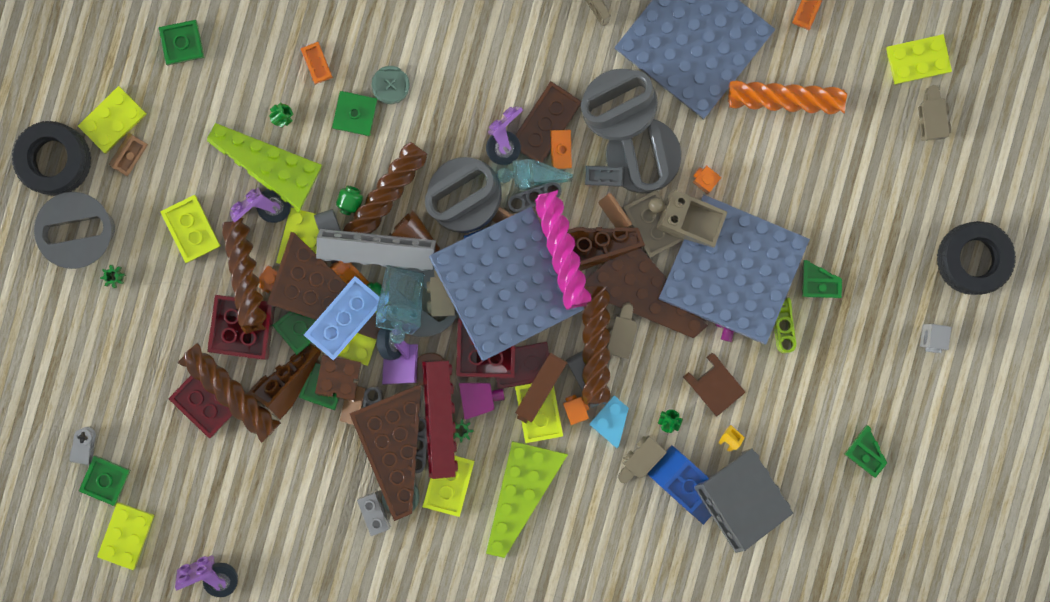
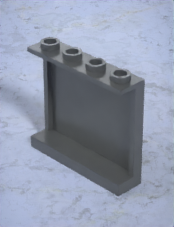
M753 448L741 452L742 455L708 480L694 487L735 553L746 551L794 514L790 504L780 493L779 487L774 483L769 471L763 466L759 455Z

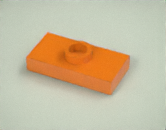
M801 0L792 24L810 30L822 0Z
M319 42L300 48L315 85L333 78Z
M550 130L552 169L572 168L571 130Z
M336 261L330 266L346 284L354 276L365 285L369 283L351 262L343 263L342 261Z

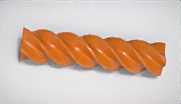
M731 81L729 83L728 102L731 108H740L745 105L753 110L764 106L771 111L785 108L789 112H797L803 109L808 113H816L822 110L830 115L836 114L839 111L845 114L847 93L844 89L842 90L837 87L823 89L819 86L802 87L796 84L783 86L778 83L767 85L760 82L746 84L742 81Z

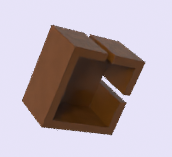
M322 355L315 394L334 398V393H337V399L354 402L357 383L353 381L359 380L361 362L342 358H335L333 361L329 356Z

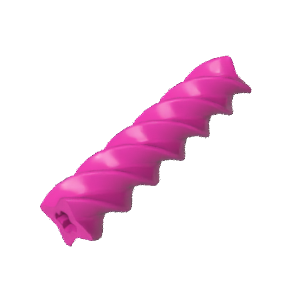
M558 190L538 195L537 199H535L536 211L542 220L541 227L547 238L548 251L552 255L553 268L558 274L557 280L559 288L563 292L564 306L567 310L586 306L591 301V295L584 288L586 278L579 270L580 257L573 251L575 241L567 233L569 221L562 215L564 203L557 197Z

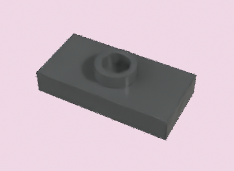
M586 166L585 185L624 186L625 167Z

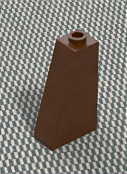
M549 353L515 412L518 414L517 419L526 424L528 421L533 422L565 368L566 361Z

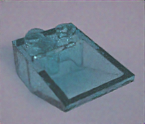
M533 159L512 161L513 171H510L508 168H501L496 175L501 183H507L514 178L515 187H519V190H529L531 186L544 185L549 182H572L573 174Z
M387 265L377 306L376 327L391 330L390 340L398 344L404 341L405 333L413 334L421 326L424 273Z

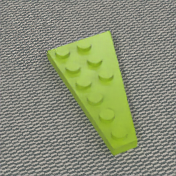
M217 123L214 124L207 137V142L224 155L230 156L234 163L244 167L252 177L270 191H275L284 202H289L297 212H300L321 171V164Z
M512 441L486 554L502 558L506 557L568 454Z

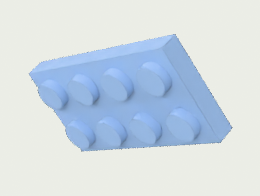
M354 276L304 336L334 361L384 303V300Z

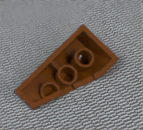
M576 227L569 229L567 232L574 238L575 246L573 251L580 257V271L645 246L639 228Z
M310 344L298 355L293 354L290 357V361L285 365H278L275 368L276 371L270 376H263L248 393L253 395L262 407L268 409L273 416L281 420L294 405L321 351Z

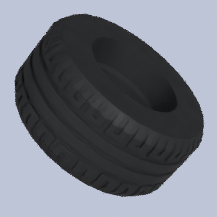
M42 121L27 127L18 136V140L15 141L16 143L12 150V165L14 166L15 174H17V177L26 187L41 194L56 196L76 190L85 181L91 167L90 149L86 140L83 139L84 137L75 129L56 121ZM50 141H58L66 148L67 163L59 174L52 177L45 176L37 167V154L44 144Z
M984 221L969 222L953 228L944 236L937 251L938 270H940V275H942L941 277L952 289L968 295H982L1000 289L1010 279L1009 277H1011L1016 263L1015 248L1011 239L1005 234V231H1002L1001 228L992 223ZM972 240L983 242L991 253V266L982 276L969 275L961 265V250L967 242Z

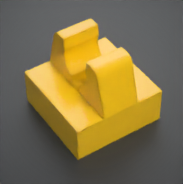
M730 425L723 433L719 444L727 442L729 444L727 451L730 452L737 450L745 437Z

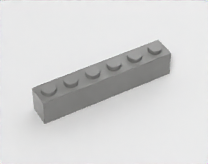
M320 229L317 236L316 258L324 261L337 260L343 263L357 262L363 265L377 264L383 267L397 266L402 269L417 268L427 271L433 270V264L429 256L435 253L436 240Z

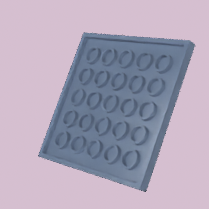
M652 0L614 49L704 120L728 90L729 83L736 80L776 29L739 0Z
M703 194L701 201L727 211L716 245L713 248L684 239L659 300L766 345L810 239Z
M532 207L429 256L482 361L584 310L583 306L570 310L565 308L563 292L558 285V274L553 268L552 255L547 248V238Z

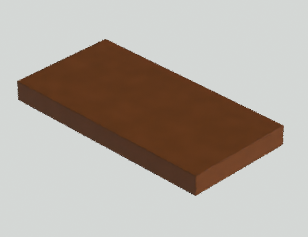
M550 81L515 134L520 141V153L541 166L551 151L550 130H565L581 106L582 101Z

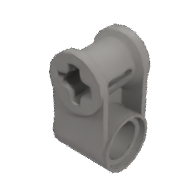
M84 427L75 432L70 452V462L90 465L96 433L92 428ZM85 433L88 439L84 440L85 438L81 434Z

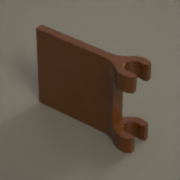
M711 353L706 357L713 365L710 370L698 380L689 372L683 378L717 417L746 392L718 357Z

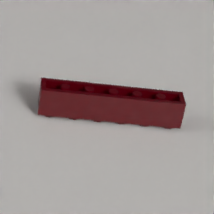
M449 360L422 361L428 474L432 479L456 477L455 472L458 471V463L455 460L454 453L457 452V444L453 439L456 425L455 422H452V414L455 413L454 403L451 402L454 388L453 384L450 383V375L453 372L452 365L449 364Z

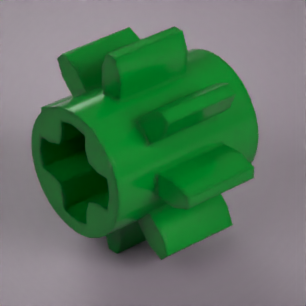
M280 102L278 105L275 104L270 108L272 113L269 117L274 125L282 128L292 122L290 117L293 116V112L288 105Z
M109 265L108 270L102 269L104 276L100 277V279L106 281L104 286L108 287L112 284V287L116 289L118 283L124 284L122 278L126 274L120 272L122 267L118 266L114 270V266ZM111 273H115V274H114V276L116 277L115 280H111V279H112V276H110Z
M669 409L666 412H661L658 424L661 425V429L664 432L672 433L674 430L679 431L683 419L679 418L680 415L677 411Z
M463 418L460 421L461 423L455 422L456 429L463 425L467 432H464L461 436L460 432L456 431L453 439L456 437L460 438V443H462L465 437L470 440L468 433L474 432L473 429L468 427L471 422L465 424Z

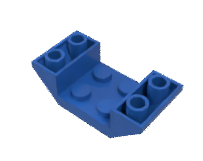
M671 445L666 450L667 453L647 474L704 525L712 515L694 487L708 480L709 477Z

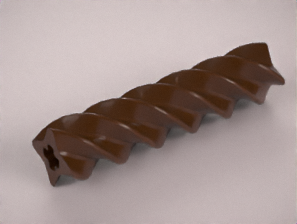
M412 142L403 146L399 153V158L389 165L388 173L378 180L376 189L367 195L365 205L356 210L354 220L347 223L343 231L371 234V232L375 231L380 226L382 217L391 211L393 201L402 196L404 186L413 181L416 170L424 166L428 154Z
M240 218L236 222H223L222 234L226 241L225 250L229 258L228 267L232 275L231 283L235 292L234 298L238 309V322L242 330L249 334L256 330L266 329L262 325L266 318V313L259 308L263 300V296L256 291L260 279L252 273L257 262L249 256L253 249V244L246 239L250 232V227L243 223L244 218Z
M607 286L585 287L591 295V301L584 306L582 314L585 326L582 333L585 345L582 353L585 364L582 373L585 383L582 396L585 404H606L611 396L607 386L610 380V371L606 366L610 360V352L606 347L610 341V333L606 328L610 321V314L606 309L610 302V295L606 290Z
M198 343L187 350L178 361V364L187 367L189 374L193 378L201 381L205 390L215 394L218 402L228 407L236 419L243 421L248 431L257 434L261 443L281 424L278 420L272 419L268 409L258 406L253 395L244 393L242 385L238 381L230 379L226 369L216 366L211 355L202 353Z

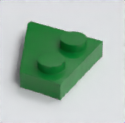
M803 260L802 297L842 298V279L810 263L808 260Z
M868 425L863 428L844 453V455L874 478L879 475L887 464L884 455L880 451L879 444Z

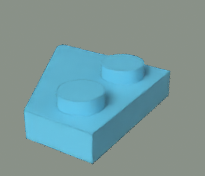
M613 396L589 425L613 446L618 448L629 408L616 396Z

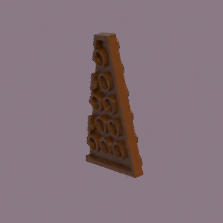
M291 232L267 304L317 320L347 284L322 259H317L316 254L294 232ZM374 313L359 330L358 334L377 339L378 332L383 327L385 321Z
M641 248L607 261L586 279L584 288L586 286H607L606 290L610 295L609 304L622 308L624 303L629 302L633 304V314L688 337L695 338L708 326L701 317L659 300L667 278Z
M420 384L349 413L394 521L412 514L421 396Z

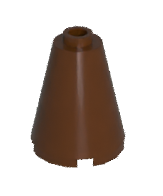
M413 210L394 227L395 231L388 235L434 240ZM436 243L435 253L440 250V247L438 246L437 243Z

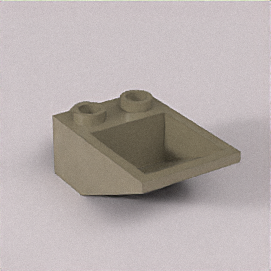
M677 190L669 193L665 205L660 198H653L649 202V209L653 213L662 212L656 229L678 238L715 247L727 211ZM671 218H676L675 223L671 221Z

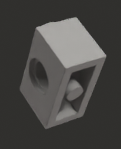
M923 324L920 347H924L926 352L942 353V350H949L952 327Z
M377 491L357 500L371 536L390 529L389 520Z

